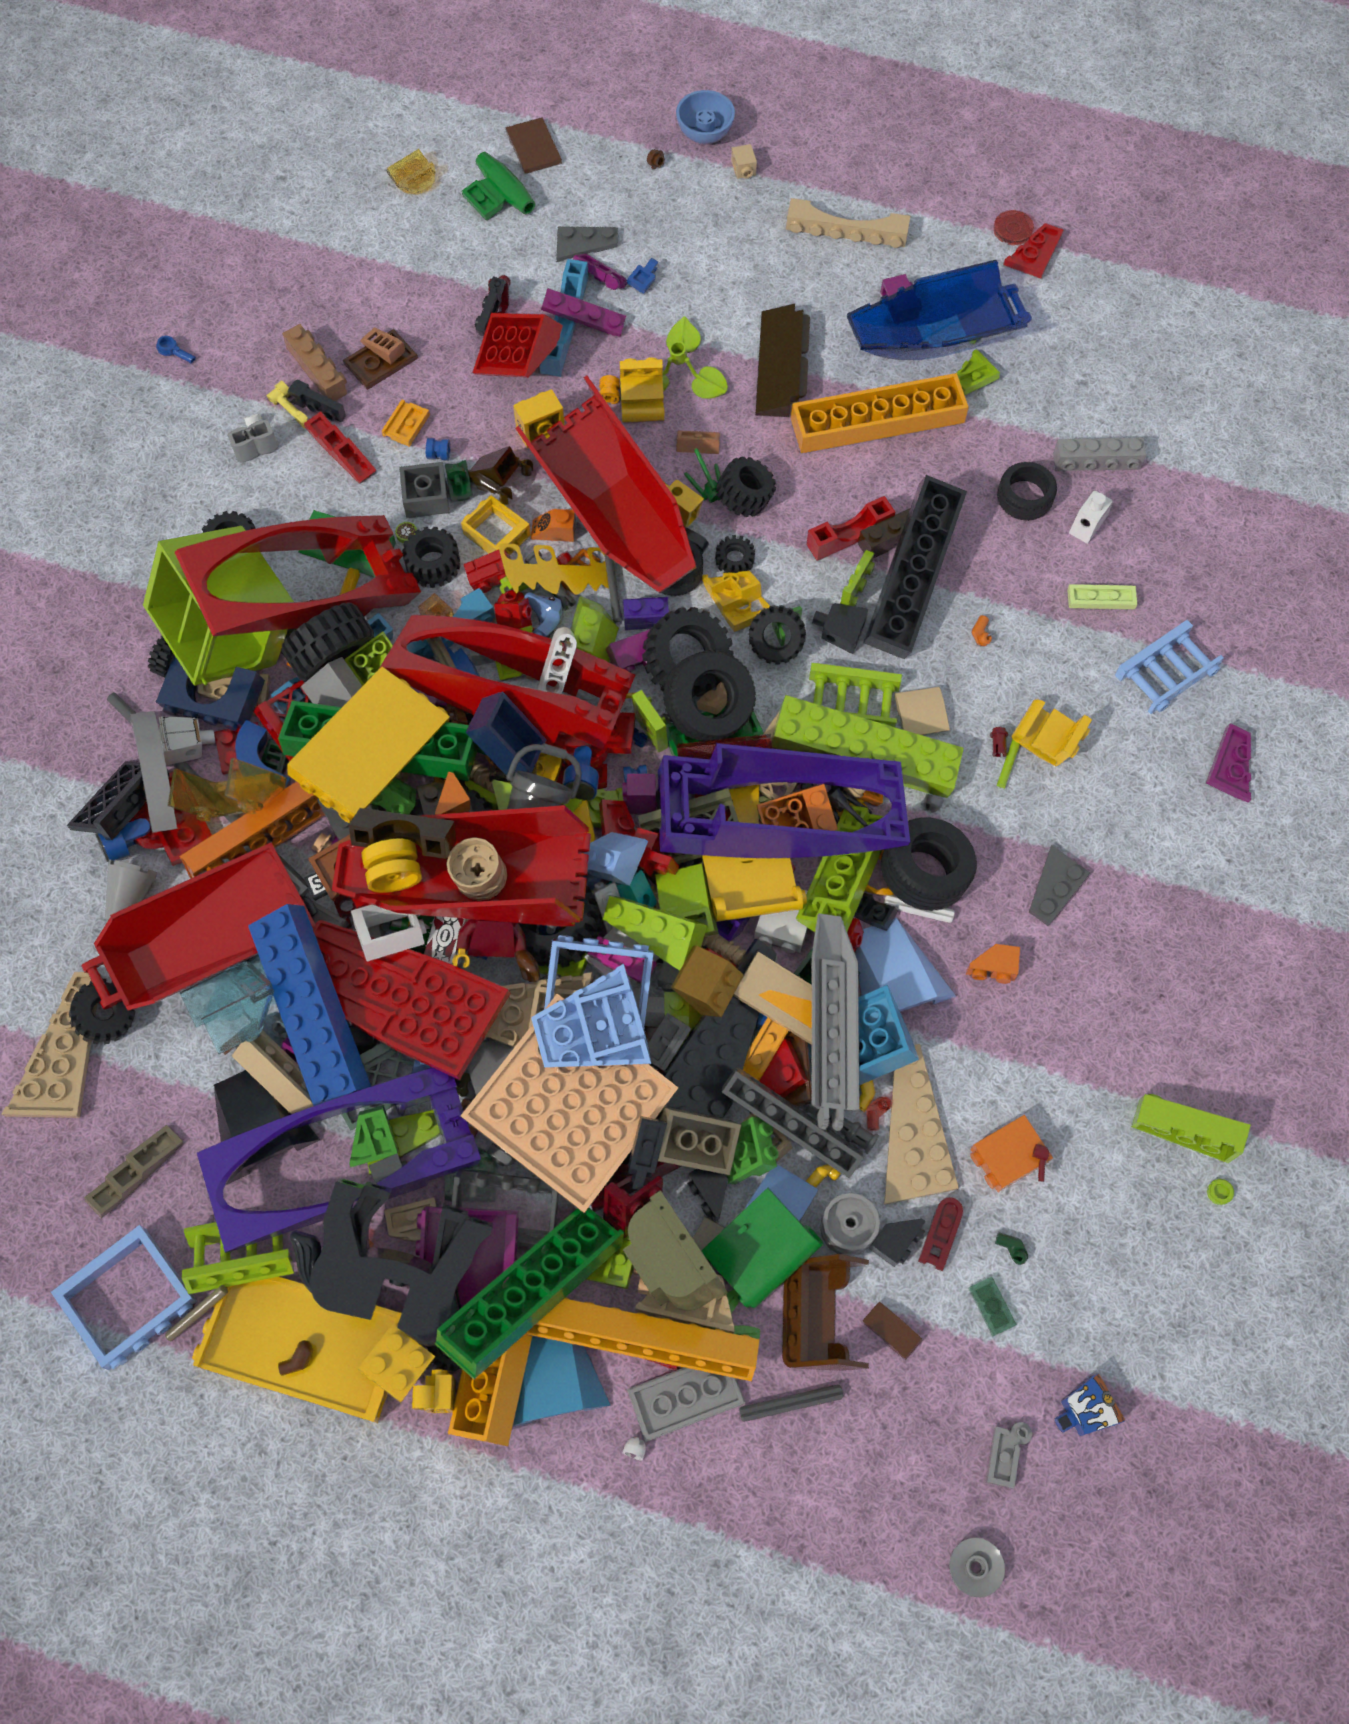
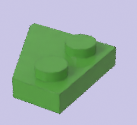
M384 1105L359 1112L349 1163L350 1167L387 1158L398 1153L399 1150Z

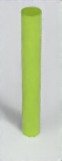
M1013 739L996 785L1004 789L1020 744Z

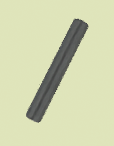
M837 1384L742 1406L739 1408L740 1418L743 1422L841 1400L843 1398V1391L841 1386Z

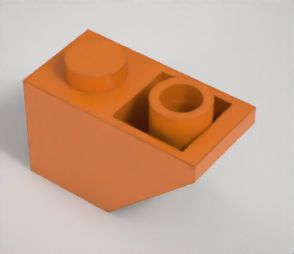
M1002 944L993 945L969 964L966 975L972 974V978L975 980H986L987 971H990V978L996 979L998 983L1008 984L1011 981H1015L1019 971L1020 947Z

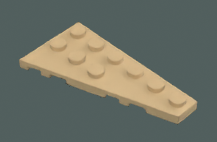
M73 973L61 997L62 1001L56 1013H53L49 1020L50 1025L45 1035L42 1034L25 1067L26 1072L19 1085H16L12 1092L14 1095L8 1107L5 1106L2 1112L3 1116L80 1118L92 1040L89 1039L86 1042L81 1034L78 1036L75 1033V1027H71L69 1011L75 993L79 992L84 984L86 986L89 985L91 979L88 973ZM97 1004L92 1010L94 1016H96Z

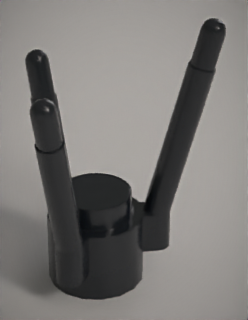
M838 788L828 797L837 824L840 817L836 809L841 812L845 808L864 827L868 826L862 817L848 804L851 802L857 807H867L850 796L845 790L842 791Z

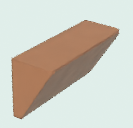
M679 430L677 433L676 452L695 453L694 450L697 448L700 453L719 454L720 433Z

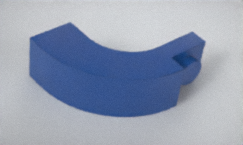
M246 720L238 732L235 745L239 773L243 780L260 794L265 786L271 792L278 794L291 785V778L270 769L260 761L258 756L268 741L267 729Z

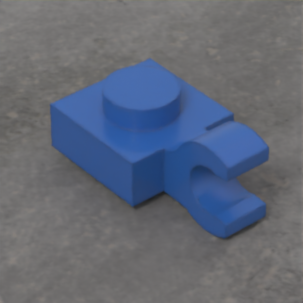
M651 258L645 267L638 265L628 277L627 284L644 294L655 281L656 275L654 273L658 269L656 266L659 262Z

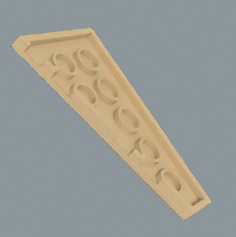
M920 1044L914 1045L919 1060L893 1072L884 1205L959 1189Z

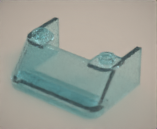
M243 962L179 994L195 1027L197 1028L204 1024L217 1053L221 1054L245 1041H253L260 1036L273 998L274 988L270 980L252 963Z

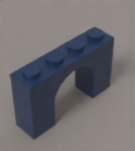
M174 655L156 703L163 708V712L169 715L176 716L178 713L186 718L202 719L205 723L216 726L217 723L223 724L224 727L237 731V728L241 729L246 720L250 721L265 680L256 671L236 667L225 694L213 703L199 704L195 697L197 685L194 686Z

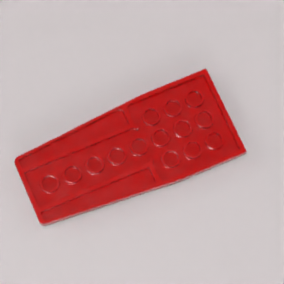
M323 920L317 921L313 931L347 1022L396 1051L460 1080L511 994L509 989L450 963L409 949L366 961L356 931Z

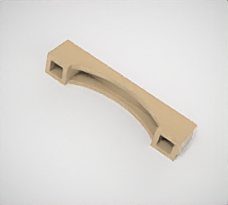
M791 198L786 230H791L794 233H811L814 236H831L834 239L845 238L854 242L865 241L874 245L885 244L898 248L905 247L910 216L890 213V216L881 219L850 220L822 212L812 206L811 201Z

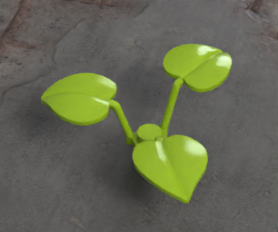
M686 316L682 317L672 327L666 339L670 357L667 359L666 368L662 373L663 392L670 383L666 374L669 372L671 363L676 365L687 363L693 376L696 377L692 382V390L695 395L704 399L721 396L728 390L727 381L718 369L710 366L703 367L699 374H697L687 357V352H693L699 347L701 337L698 330L690 323Z

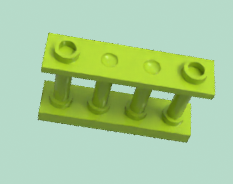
M811 662L809 680L815 682L813 703L822 706L824 684L835 683L838 686L835 710L844 712L847 687L849 685L858 686L860 688L858 713H845L896 727L897 719L889 718L893 692H899L902 674ZM872 688L881 689L883 692L880 716L867 715L869 691Z
M216 1222L184 1228V1234L190 1249L194 1248V1267L182 1270V1280L188 1294L217 1289L221 1285L228 1287L294 1274V1264L289 1250H283V1234L272 1238L273 1252L257 1255V1243L246 1246V1257L231 1260V1251L225 1253ZM220 1243V1262L204 1265L205 1246Z

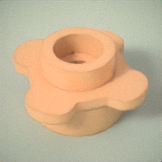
M321 833L311 849L318 853L329 847L332 843L329 841L331 834L326 836Z

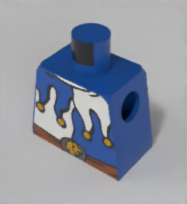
M1099 1373L1088 1378L1061 1401L1066 1412L1054 1418L1057 1427L1062 1433L1075 1427L1080 1436L1126 1421Z

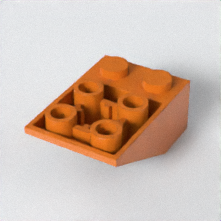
M824 784L808 787L756 805L761 822L765 825L830 831L838 829Z

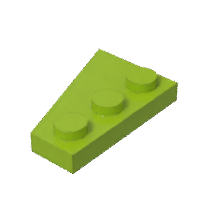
M433 1110L389 1119L400 1158L441 1135ZM376 1160V1161H372V1162H369V1163H368V1169H369V1175H370V1176H371L372 1174H371L369 1165H371V1164H373V1163H375V1162H378V1161H380V1160Z

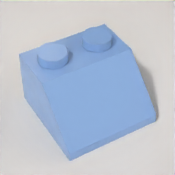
M611 832L591 842L590 851L583 853L589 855L587 872L596 878L630 886L648 841Z

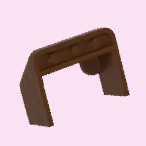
M843 1254L812 1257L784 1281L782 1359L787 1367L835 1371L869 1369V1363L850 1360L849 1350L846 1345L835 1343V1290H842L848 1285L850 1267L869 1265L868 1259Z

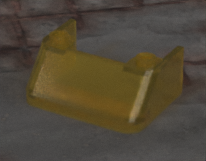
M231 758L227 781L213 782L174 769L167 806L196 815V819L202 821H211V818L241 813L256 814L257 811L262 810L285 789L287 779L284 776L235 758Z

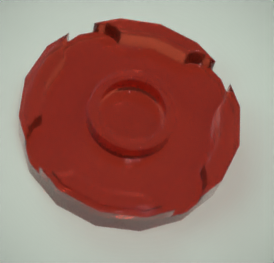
M1007 210L996 217L993 226L994 235L998 240L1004 241L1008 245L1024 244L1033 234V220L1022 211Z

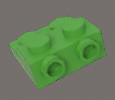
M395 777L371 804L374 806L380 805L387 809V812L409 815L415 806L416 789Z
M751 1117L741 1123L730 1175L726 1174L728 1184L736 1185L752 1175L761 1176L777 1167L776 1159L779 1154L771 1140L773 1127L761 1118Z

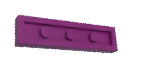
M547 288L541 307L542 311L618 337L621 336L626 316L550 288Z

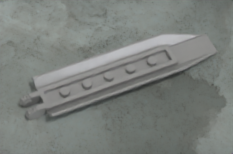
M819 913L817 915L812 951V1106L819 1109L817 1123L820 1129L828 1127L829 1110H833L832 1127L836 1131H841L843 1128L844 1111L859 1110L858 961L842 918L840 916Z

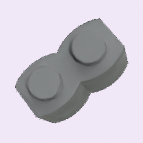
M268 420L254 422L248 427L237 428L227 434L238 462L249 461L258 454H268L278 448Z

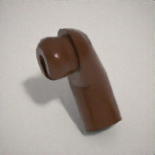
M300 1341L292 1359L278 1363L281 1376L303 1370L307 1367L313 1353L312 1344L309 1341Z

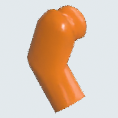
M984 615L979 616L971 632L976 643L985 647L991 643L992 637L991 635L988 636V632H985L989 619Z

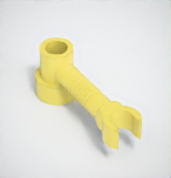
M281 380L266 396L274 405L280 403L305 429L304 423L308 421V417L287 400L291 396L288 393L289 387Z

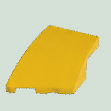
M750 571L723 573L722 577L709 578L708 574L701 577L706 590L734 632L750 626L754 617L761 612V610L752 612L751 602L758 599L763 608L767 609L770 607L761 595V583ZM747 604L749 605L746 609H739Z

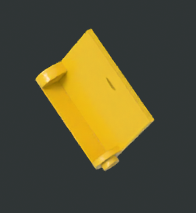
M702 855L713 916L716 922L802 910L803 904L807 903L805 890H801L800 886L795 884L790 858H736Z

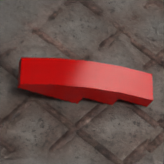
M321 411L304 423V427L314 439L359 484L376 472V469L349 437L346 438L335 424L332 425Z

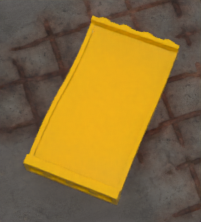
M282 1277L226 1287L228 1294L212 1306L214 1308L212 1316L206 1320L202 1332L204 1337L201 1344H198L193 1352V1366L378 1424L388 1393L361 1373L358 1368L393 1323L398 1327L401 1312L398 1313L376 1306L372 1319L368 1320L328 1311L315 1301L312 1293L304 1284ZM300 1341H309L312 1344L313 1353L307 1367L303 1370L281 1376L278 1363L292 1359Z

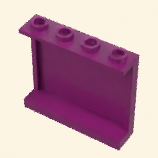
M426 1206L422 1213H418L417 1229H421L420 1240L416 1241L415 1254L430 1263L434 1259L442 1207ZM459 1208L468 1211V1216L493 1223L491 1235L478 1246L471 1265L457 1285L461 1308L517 1261L519 1210Z

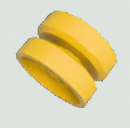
M389 839L380 841L366 847L361 853L364 868L368 870L365 873L367 886L373 892L385 893L404 890L416 885L422 879L420 865L416 862L418 859L416 845L411 840Z

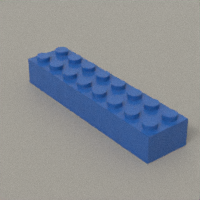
M286 904L248 925L313 1106L371 1087L305 907L302 905Z

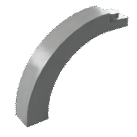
M155 712L130 714L152 832L177 829L168 773Z

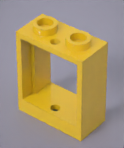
M492 495L486 500H482L471 514H467L461 522L463 534L488 554L498 550L500 544H516L520 546L531 536L530 524ZM492 513L513 528L496 545L475 530ZM511 547L505 548L509 555L515 551Z

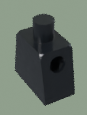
M834 603L829 614L816 611L812 624L823 627L821 639L853 654L865 625L869 609Z

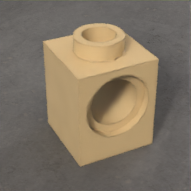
M751 144L732 147L731 162L737 179H747L756 175L757 161Z

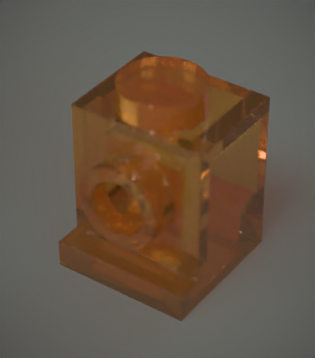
M435 593L418 606L420 615L453 617L454 615L453 609Z

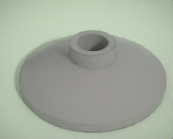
M969 1538L960 1542L951 1554L949 1562L950 1575L955 1585L963 1593L972 1597H986L993 1594L1001 1586L1005 1575V1563L1000 1551L991 1542L982 1538ZM975 1561L981 1567L978 1573H974L971 1570V1564Z

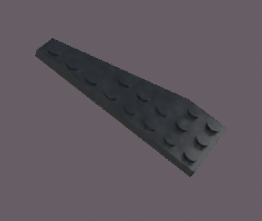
M754 939L736 968L744 975L757 952H760L772 961H775L777 953L759 939ZM733 996L722 1017L702 1015L662 1074L678 1087L665 1105L666 1107L724 1118L733 1104V1099L722 1093V1087L736 1066L743 1070L759 1016L757 1010Z

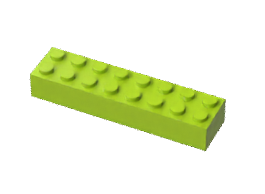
M785 695L781 704L770 747L779 750L899 761L902 767L904 787L948 798L955 788L964 749L960 746Z

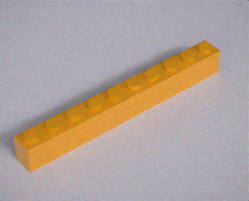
M567 1297L525 1333L751 1382L756 1369L760 1339L752 1338L749 1335H736L721 1329L703 1328L696 1324L679 1323L668 1318L660 1319L647 1316L644 1313L622 1311L616 1307L608 1308L595 1305L592 1302L570 1300Z

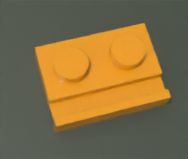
M402 399L381 430L382 436H388L391 440L410 447L429 418V410L413 403L408 404Z

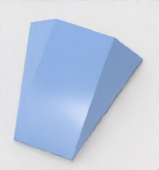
M897 918L893 919L887 931L874 926L863 929L862 943L855 951L858 971L861 973L859 975L861 996L888 985L900 1012L930 1001L934 1005L956 997Z
M624 964L607 975L596 979L595 982L583 989L577 990L564 1000L558 1001L531 1017L545 1068L652 1064L638 1006Z

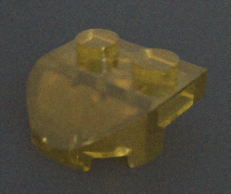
M418 148L389 166L386 172L399 190L407 194L418 195L433 186L436 170L432 162L429 163Z

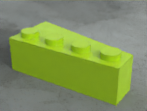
M610 895L603 916V920L639 944L649 946L648 950H653L655 955L679 971L693 946L701 947L707 928L706 924L633 900Z
M1145 1094L1139 1099L1131 1127L1225 1163H1230L1243 1154L1251 1125L1167 1101L1155 1094Z

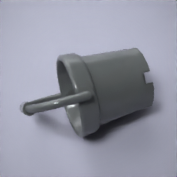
M532 744L524 747L515 755L507 774V780L512 785L507 809L563 806L568 804L570 799L576 797L582 775L580 764L573 755L567 753V750L549 744ZM533 750H540L541 753L561 759L566 758L573 764L576 773L572 790L548 778L516 770L517 764L522 756Z

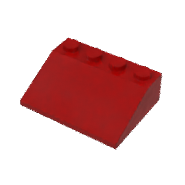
M491 313L472 373L477 375L529 378L557 346L563 325L545 314Z

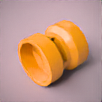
M613 375L601 377L599 380L600 394L607 403L617 404L619 402V378Z

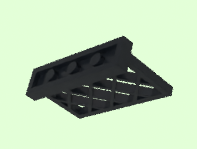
M125 761L67 824L68 828L72 831L99 833L106 840H113L147 802L140 762Z

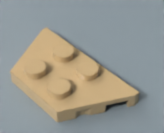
M717 1275L722 1284L724 1285L723 1277L721 1275ZM649 1292L635 1307L636 1312L668 1318L685 1324H696L703 1328L721 1329L727 1333H735L727 1295L719 1300L714 1298L696 1310H682L674 1306L670 1300L660 1306Z

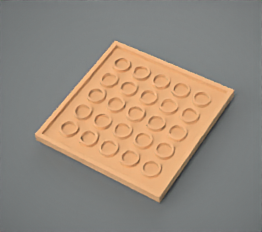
M556 994L546 1008L560 1000H564V998ZM532 1025L465 1109L461 1117L584 1213L632 1150L640 1116L655 1119L678 1087L649 1064L545 1068L534 1026Z

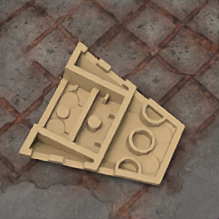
M583 973L582 976L575 977L570 975L556 979L554 997L556 994H559L565 999L577 990L593 983V973ZM546 979L538 980L536 983H518L502 986L509 989L511 994L485 1037L515 1047L533 1025L531 1017L544 1010L547 989Z

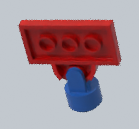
M619 713L604 750L567 733L559 732L553 746L567 750V753L573 755L580 764L582 775L576 799L590 801L596 797L599 774L594 768L600 766L606 760L608 753H632L636 720L635 713ZM564 758V761L569 766L564 771L562 785L572 790L576 773L573 764Z
M180 769L169 773L170 776L168 777L177 829L152 832L146 802L113 840H106L102 834L95 833L107 862L109 860L118 861L130 856L128 847L138 844L147 849L163 847L171 865L175 866L182 863L179 856L212 836Z

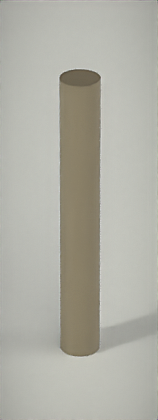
M224 1285L219 1286L165 1333L166 1339L173 1341L228 1294L227 1288Z

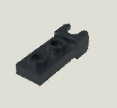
M297 379L289 387L288 393L295 397L291 400V403L302 408L306 406L312 412L321 411L331 421L337 420L342 423L345 419L346 414L342 404L311 390L309 384Z

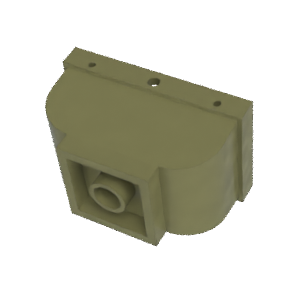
M661 1190L651 1196V1201L632 1216L628 1226V1236L632 1244L623 1249L651 1295L660 1306L670 1300L674 1306L682 1310H696L714 1298L719 1300L728 1292Z

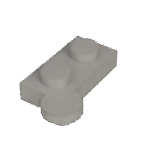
M1018 1422L1011 1427V1430L994 1427L986 1483L1014 1489L1020 1445L1028 1443L1032 1438V1430L1028 1424Z

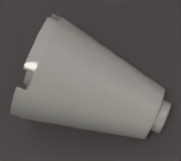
M109 860L105 919L109 920L111 914L144 900L156 879L157 872L150 869L144 871L137 865Z

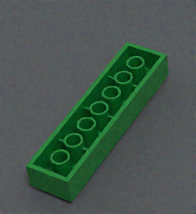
M292 701L278 737L283 754L295 757L342 707ZM446 722L401 772L447 778L448 772H452L457 780L469 781L479 747L465 733L469 725Z

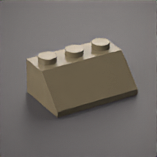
M664 1106L658 1115V1120L666 1121L667 1126L658 1161L730 1175L741 1124L724 1118Z

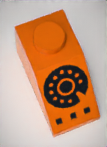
M551 509L533 519L531 540L574 542L575 512L567 509Z

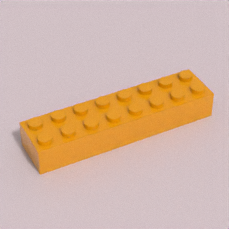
M954 373L792 403L791 422L800 452L807 453L965 423L969 407L958 375Z

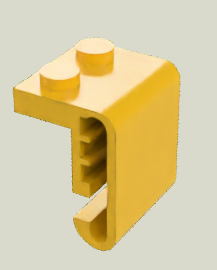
M654 357L646 358L645 360L628 358L624 361H619L622 423L664 421L662 359Z
M1035 699L1012 734V739L1039 758L1054 766H1058L1068 757L1073 758L1080 749L1078 746L1079 741H1083L1090 732L1088 726L1092 719L1083 715L1074 722L1055 708L1048 713L1042 709L1046 702Z

